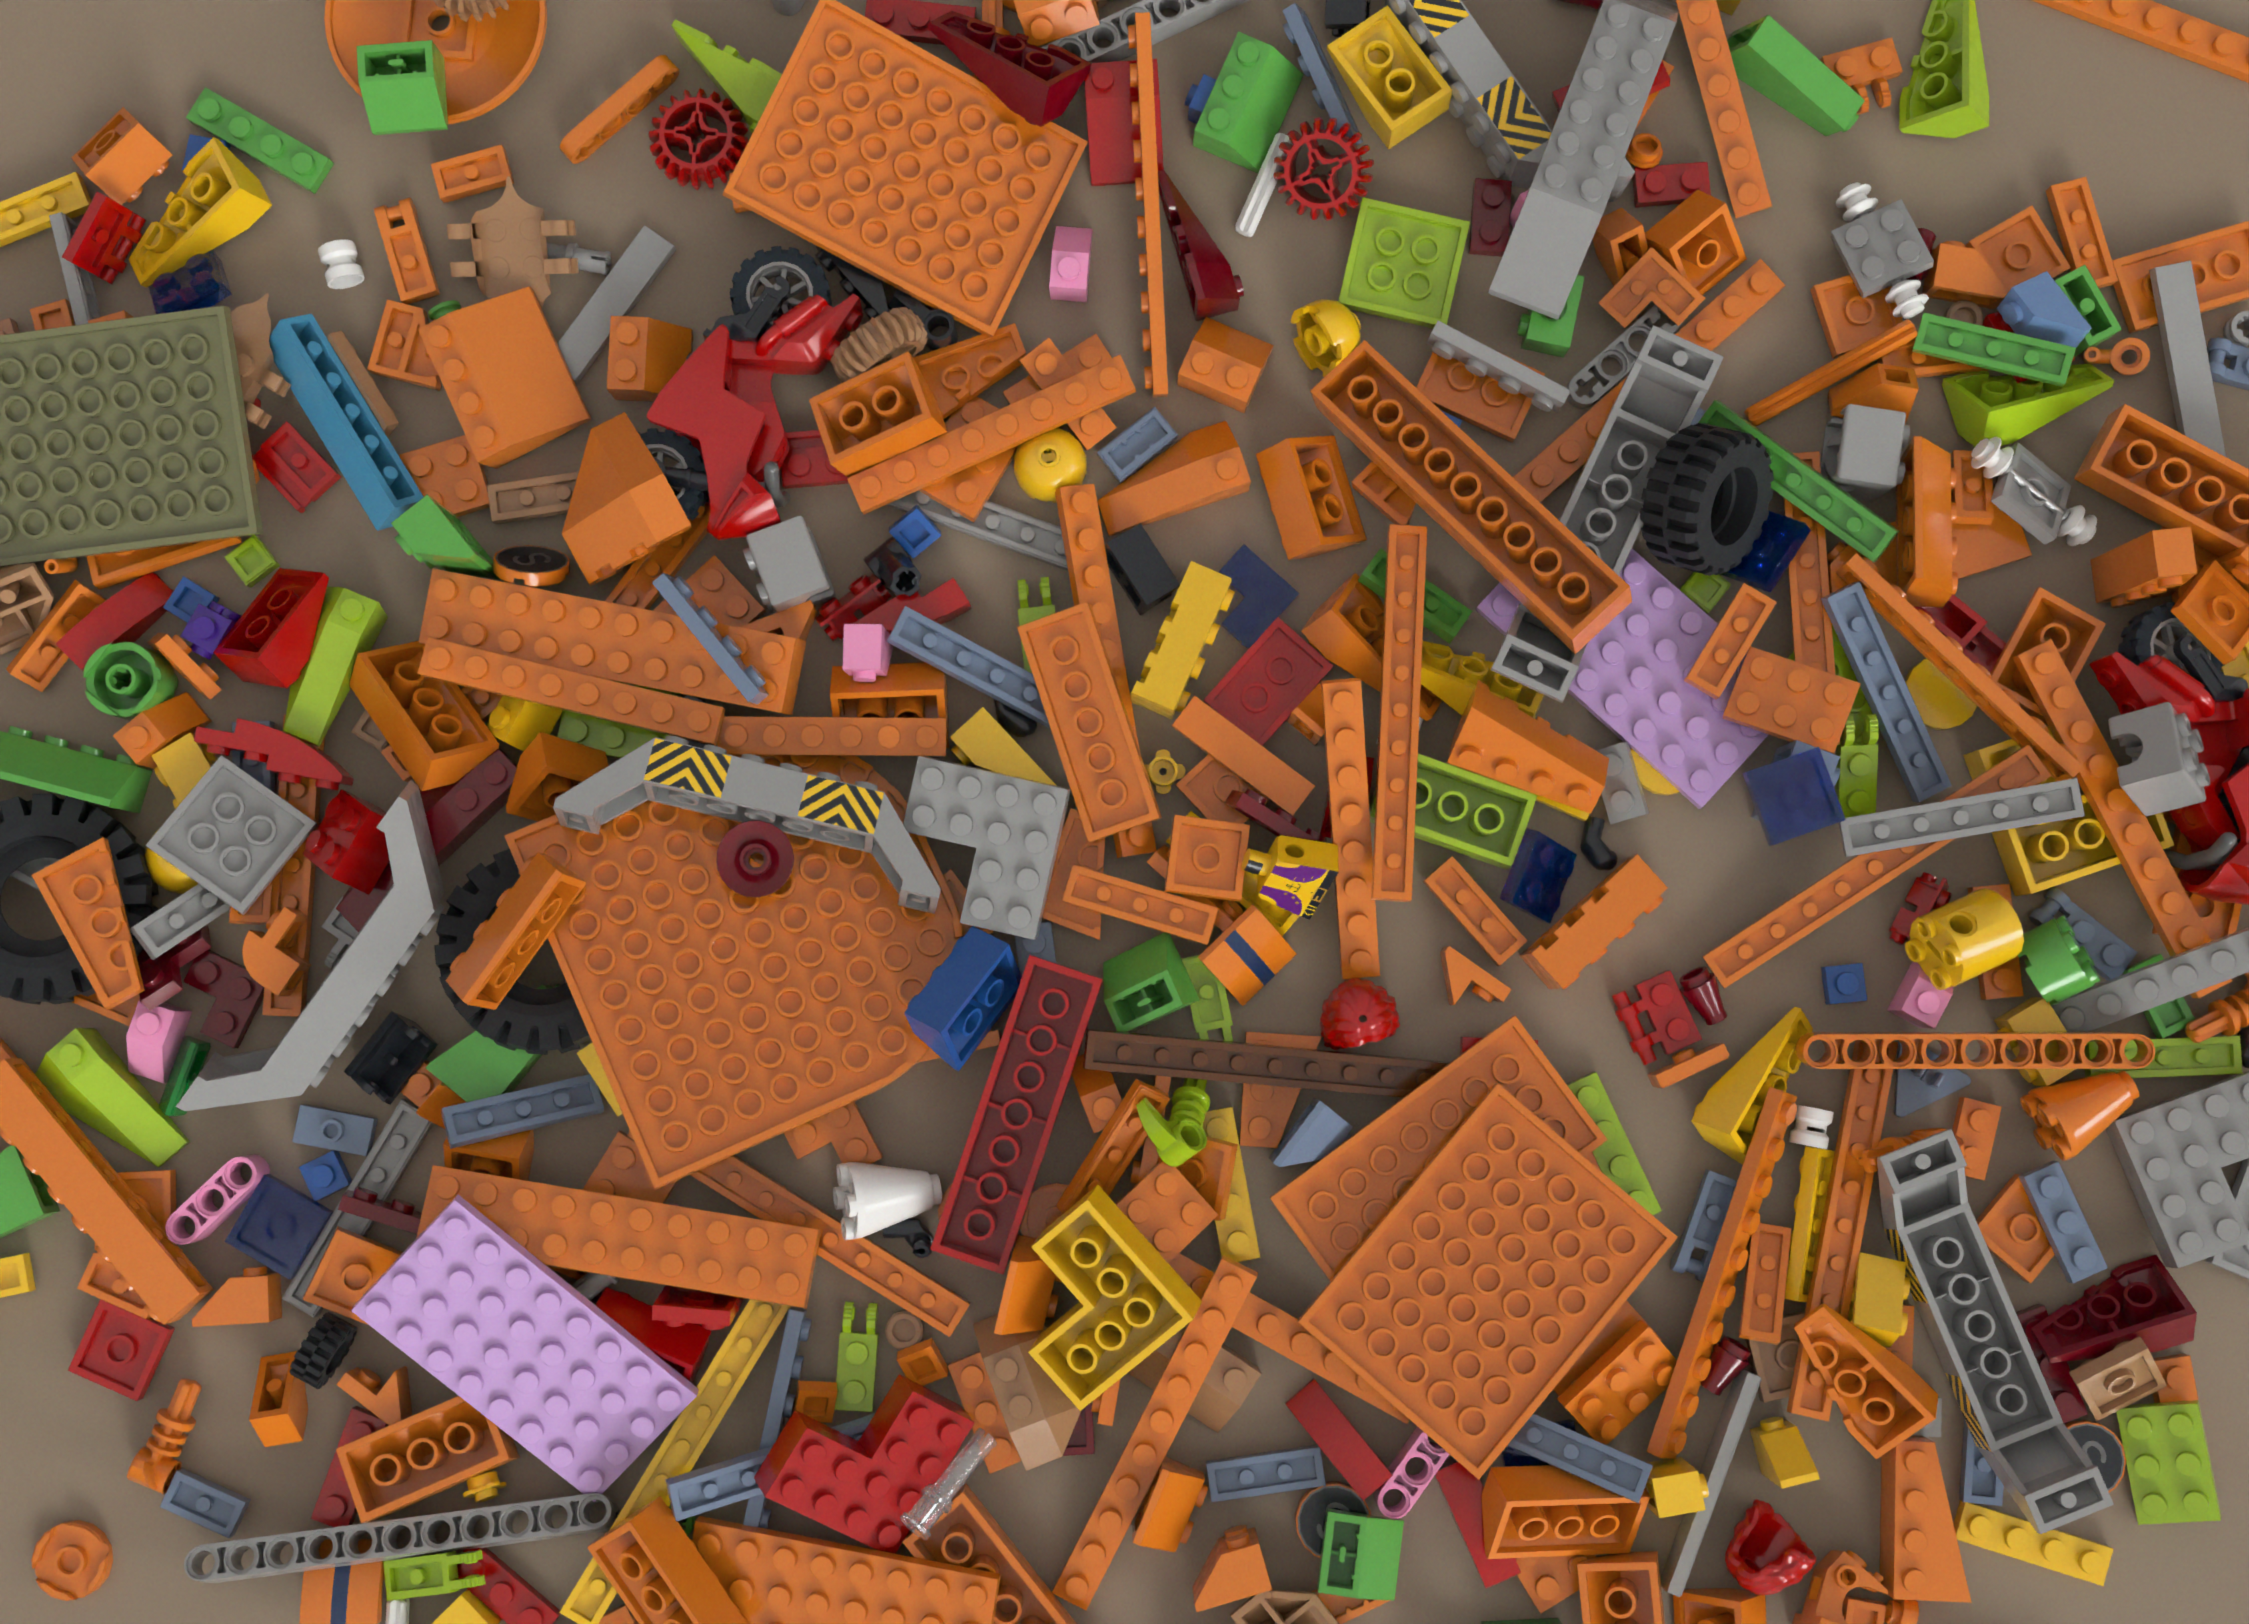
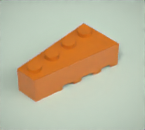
M1478 680L1453 735L1447 763L1591 814L1605 787L1609 758L1569 734L1565 736L1550 728L1551 723L1539 716L1534 719L1519 710L1518 703L1506 696L1504 699L1499 698L1489 692L1488 685Z
M1638 854L1629 856L1519 956L1549 989L1562 988L1564 990L1580 976L1579 972L1589 963L1592 965L1608 951L1606 947L1616 937L1621 939L1636 926L1633 921L1643 911L1647 915L1657 908L1664 900L1660 895L1668 887Z

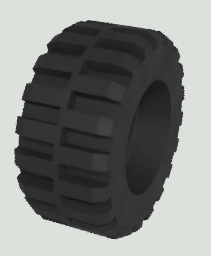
M1697 423L1671 436L1666 441V448L1660 449L1655 459L1657 461L1654 467L1649 469L1646 477L1648 478L1646 488H1643L1641 497L1644 500L1643 508L1640 509V520L1643 522L1641 532L1643 538L1647 541L1645 544L1657 560L1665 564L1710 576L1722 574L1736 567L1742 562L1741 558L1748 556L1753 549L1752 544L1755 540L1759 539L1763 531L1761 529L1764 520L1767 521L1770 510L1767 509L1769 501L1772 500L1773 496L1771 482L1774 480L1773 470L1769 467L1772 462L1769 454L1766 452V448L1752 434L1706 423Z

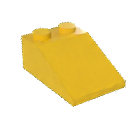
M1388 5L1327 45V51L1364 117L1388 150L1449 109L1452 89Z

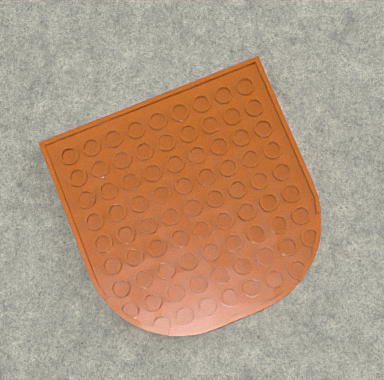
M728 754L740 758L742 757V755L740 754ZM756 755L763 758L765 764L779 767L780 763H789L801 767L803 773L816 776L818 772H827L840 777L841 782L855 785L856 781L872 783L878 787V791L885 792L902 823L904 822L908 803L901 793L877 773L873 766L856 755ZM649 800L601 825L599 835L561 826L556 815L504 835L519 871L528 858L540 852L551 856L587 882L550 933L548 940L655 1190L889 1085L912 1068L930 1049L928 1045L913 1033L904 1013L911 999L923 990L930 981L933 971L944 963L953 951L957 940L963 937L954 899L925 836L909 833L941 888L935 914L899 906V894L871 853L788 833L784 834L789 839L793 848L794 865L787 882L776 892L764 897L755 898L740 895L731 890L722 880L717 869L716 856L723 837L729 830L741 824V822ZM754 854L750 858L752 867H760L764 862L761 854Z

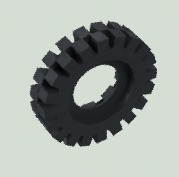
M32 794V800L29 801L19 796L1 801L0 996L22 1003L41 1005V1002H49L54 1005L73 1002L74 996L79 994L87 997L91 996L96 992L64 934L49 940H33L19 935L7 924L1 910L3 887L10 875L29 861L40 858L61 860L105 837L109 842L129 928L158 910V907L152 904V896L159 895L158 885L153 881L147 868L146 850L135 841L137 837L122 823L85 801L68 796L65 799H60L54 794ZM131 932L135 952L139 955L144 948Z
M510 849L494 854L495 861L486 867L482 863L478 864L466 874L469 881L462 888L456 885L446 901L450 906L446 915L440 914L436 933L439 936V945L434 946L435 961L440 969L441 977L439 979L444 991L455 1009L467 1023L483 1037L486 1038L487 1036L499 1046L513 1051L518 1048L526 1050L528 1054L548 1055L550 1050H559L561 1053L579 1049L580 1043L591 1038L567 982L550 989H535L516 981L497 1009L493 1010L467 1005L445 981L451 973L450 966L459 954L466 952L475 940L473 935L478 926L485 920H489L497 910L496 903L501 894L508 888H512L521 876Z

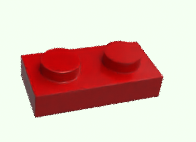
M1708 162L1657 165L1652 168L1634 167L1633 169L1635 171L1632 177L1635 208L1681 204L1697 190L1711 195Z

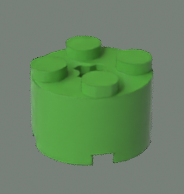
M132 642L110 643L100 647L91 655L84 668L83 677L86 678L87 688L85 693L90 703L105 714L131 721L142 711L173 698L178 687V677L164 656Z
M2064 915L2057 919L2053 918L2024 933L2022 951L2018 954V957L2023 955L2027 957L2024 959L2027 966L2025 970L2047 1003L2050 1002L2051 1006L2101 981L2093 967L2095 963L2084 945L2079 947L2074 938L2075 932Z

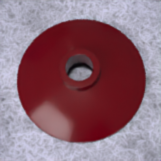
M747 821L733 827L721 840L716 856L717 869L724 883L734 892L746 897H764L776 892L787 882L793 870L794 852L789 839L778 827L764 821ZM761 854L763 856L764 862L760 867L751 866L750 858L752 855Z

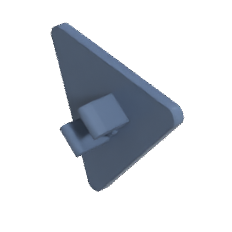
M1899 1041L1897 1047V1059L1901 1056L1903 1050L1902 1045ZM1926 1048V1055L1930 1060H1935L1939 1057ZM1896 1069L1894 1114L1897 1117H1904L1970 1085L1971 1079L1959 1069Z

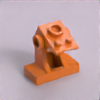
M1831 1550L1814 1568L1802 1614L1795 1613L1792 1624H1847L1842 1613V1604L1846 1594L1856 1587L1873 1593L1878 1591L1888 1594V1590L1881 1584V1581L1884 1579L1883 1576L1878 1572L1874 1574L1870 1571L1867 1572L1865 1570L1867 1567L1866 1562L1850 1550L1846 1552Z

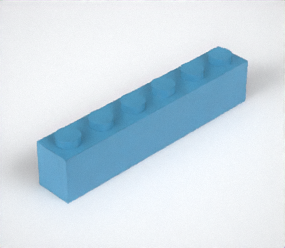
M312 313L279 320L269 336V345L274 356L273 361L286 382L291 384L290 389L375 529L379 531L393 527L391 523L424 496Z

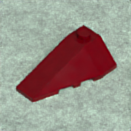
M954 11L929 23V30L1011 111L1025 118L1028 123L1040 127L1063 115L1091 69L1092 63L1062 47L1049 44L1048 48L1044 49L1029 44V36L1017 33L1015 36L1002 35L995 32L996 27L993 24Z
M1164 169L1158 171L1159 196L1195 320L1200 321L1206 317L1211 318L1238 310L1239 297L1244 296L1239 274L1233 276L1230 264Z
M2152 1255L2120 1265L2111 1272L2110 1277L2098 1286L2093 1284L2084 1291V1296L2071 1305H2063L2033 1326L2031 1334L2049 1363L2098 1358L2112 1351L2118 1344L2124 1341H2132L2139 1336L2150 1352H2158L2194 1340L2197 1312L2158 1256Z

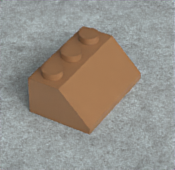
M1187 1325L1128 1373L1154 1390ZM1223 1344L1188 1414L1218 1433L1241 1407L1261 1376L1260 1368Z

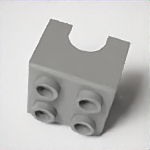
M1848 404L1840 412V414L1844 415L1843 419L1834 417L1826 423L1821 457V474L1856 500L1873 502L1886 492L1888 493L1897 484L1900 485L1903 481L1905 462H1900L1901 449L1905 448L1908 443L1910 426L1905 425V412Z
M802 516L791 518L746 536L749 547L744 548L743 552L750 570L754 571L756 577H761L762 582L757 583L756 587L763 604L767 605L769 611L776 610L780 612L809 600L817 606L836 597L811 529L806 526V521Z
M2169 702L2109 718L2108 724L2111 739L2119 738L2120 747L2126 746V754L2132 757L2133 762L2117 768L2119 785L2143 815L2151 816L2206 801L2204 787L2210 785V777L2205 764H2199L2197 754L2204 751L2203 742L2197 729L2191 730L2189 719L2185 713L2178 714Z

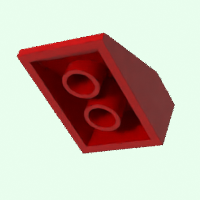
M1152 59L1158 171L1164 169L1157 59ZM1136 60L1092 63L1091 69L1084 79L1091 186L1135 184V178H1142L1141 163H1134L1133 140H1140V125H1132L1131 102L1138 101V87L1130 86V64L1137 63Z
M279 568L213 653L243 682L288 688L289 685L300 677L302 668L310 659L329 577L323 572Z

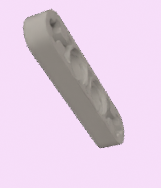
M1656 305L1571 379L1567 385V389L1571 390L1567 400L1572 406L1579 409L1591 407L1629 374L1639 352L1634 351L1629 346V336L1638 333L1647 338L1651 327L1660 318V313L1665 315ZM1671 320V325L1665 323L1660 328L1674 334L1682 323L1677 326ZM1608 357L1618 360L1621 366L1620 373L1615 376L1605 374L1601 368L1602 360ZM1595 376L1599 382L1589 391L1591 398L1587 395L1577 396L1576 391L1579 388L1577 383L1585 386Z

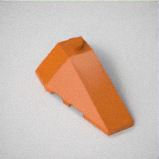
M1223 421L1190 432L1100 498L1097 503L1108 536L1110 537L1128 531L1140 523L1144 526L1248 492L1251 479L1240 447L1227 422Z
M1354 573L1312 614L1301 632L1307 637L1309 643L1318 649L1326 659L1353 676L1359 677L1361 681L1381 692L1384 616L1382 614L1384 613V604L1371 589L1358 581L1359 576ZM1422 684L1419 717L1428 721L1434 716L1442 700Z
M1825 1303L1821 1304L1795 1323L1794 1329L1814 1367L1819 1369L1826 1382L1827 1392L1832 1401L1835 1400L1848 1432L1876 1460L1936 1419L1938 1394L1908 1364Z

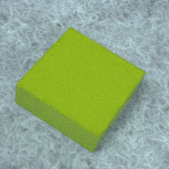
M252 535L225 556V559L244 584L250 588L280 566L268 548L256 535Z
M1693 571L1679 590L1708 614L1732 584L1719 574L1709 576Z

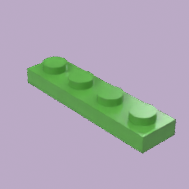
M206 87L186 116L192 124L220 140H225L230 146L313 194H316L334 165L328 157Z
M1923 313L1912 352L2063 387L2068 377L2076 347Z

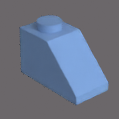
M2047 271L2013 286L1997 307L2003 320L2012 328L2015 334L2077 347L2092 329Z

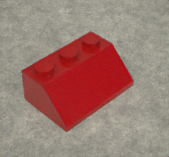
M606 1287L596 1306L693 1384L705 1356L712 1331L704 1329L700 1324L686 1323V1325L679 1327L666 1326L663 1324V1321L652 1320L653 1306L634 1299L625 1292H618Z

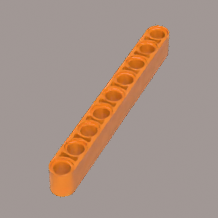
M2124 1031L1810 1032L1799 1038L1795 1048L1796 1055L1802 1063L1818 1069H2139L2149 1065L2155 1056V1047L2150 1038L2142 1034ZM1820 1040L1824 1044L1825 1052L1822 1058L1813 1061L1809 1057L1808 1048L1812 1042ZM1859 1040L1863 1045L1864 1051L1859 1059L1852 1061L1848 1056L1847 1049L1851 1042ZM1898 1040L1902 1045V1054L1898 1059L1892 1061L1887 1056V1046L1892 1041ZM1937 1040L1941 1045V1054L1937 1059L1930 1060L1926 1055V1047L1931 1041ZM1972 1040H1976L1980 1045V1054L1976 1059L1969 1060L1965 1052L1966 1046ZM2015 1040L2019 1044V1054L2015 1059L2009 1060L2005 1054V1047L2010 1041ZM2051 1040H2055L2058 1044L2059 1052L2054 1059L2049 1060L2045 1055V1046ZM2094 1040L2098 1046V1053L2095 1058L2088 1060L2084 1052L2085 1046L2089 1041ZM2134 1040L2138 1048L2137 1054L2134 1058L2128 1060L2124 1049L2129 1041Z

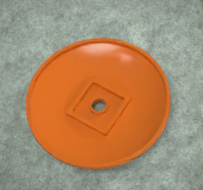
M326 0L324 15L325 33L328 47L336 66L348 84L361 98L363 97L358 83L357 46L432 40L444 57L448 124H455L476 118L493 110L506 101L525 82L533 70L544 44L547 29L546 0H506L509 5V11L499 6L495 9L497 12L496 19L486 12L483 14L482 22L476 21L473 14L465 22L461 20L458 13L453 17L448 15L444 7H438L433 0ZM447 16L450 18V23L446 29L442 31L432 29V23L437 17Z

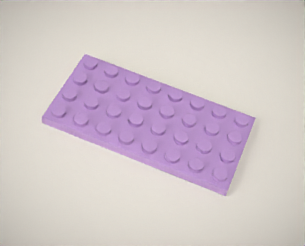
M1631 548L1619 576L1630 586L1632 602L1587 643L1568 693L1619 739L1627 742L1630 748L1679 790L1692 804L1701 809L1769 734L1723 719L1724 711L1746 654L1717 700L1683 681L1718 623ZM1499 582L1475 610L1505 636L1520 601Z
M459 1194L368 1289L351 1310L583 1494H603L698 1394L696 1386Z

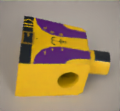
M1281 835L1275 838L1267 853L1248 848L1242 861V870L1257 874V895L1261 899L1310 920L1339 873L1338 845Z

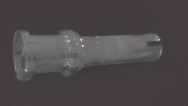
M978 1428L973 1437L934 1485L929 1484L922 1489V1497L909 1513L904 1512L900 1516L904 1525L923 1540H927L931 1536L930 1529L942 1514H948L951 1511L953 1505L951 1500L990 1451L996 1447V1440L989 1433L985 1437L983 1429Z

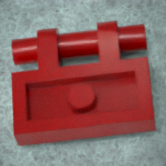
M96 192L62 258L113 284L119 272L123 274L127 263L124 261L134 243L138 244L143 234L140 232L146 219L133 213V211L111 198Z
M1671 970L1664 971L1633 985L1639 997V1000L1635 1002H1630L1625 990L1612 995L1617 1010L1614 1012L1619 1022H1624L1632 1040L1629 1042L1633 1053H1638L1643 1065L1657 1060L1651 1046L1658 1042L1664 1054L1669 1055L1702 1040ZM1643 1011H1645L1653 1028V1031L1645 1034L1637 1017Z

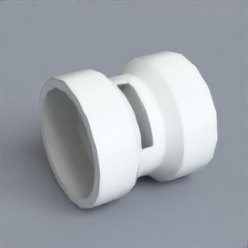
M345 239L334 240L318 248L320 261L327 268L325 279L329 288L345 289L354 287L364 281L365 277L362 267L356 263L358 253L353 241Z
M1797 1105L1796 1125L1790 1131L1789 1142L1828 1149L1829 1137L1826 1131L1827 1126L1832 1124L1834 1112ZM1807 1127H1813L1815 1129L1814 1131L1807 1130Z

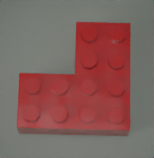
M899 1374L859 1441L795 1410L754 1476V1479L766 1498L876 1550L896 1554L903 1539L907 1536L975 1422L959 1404Z

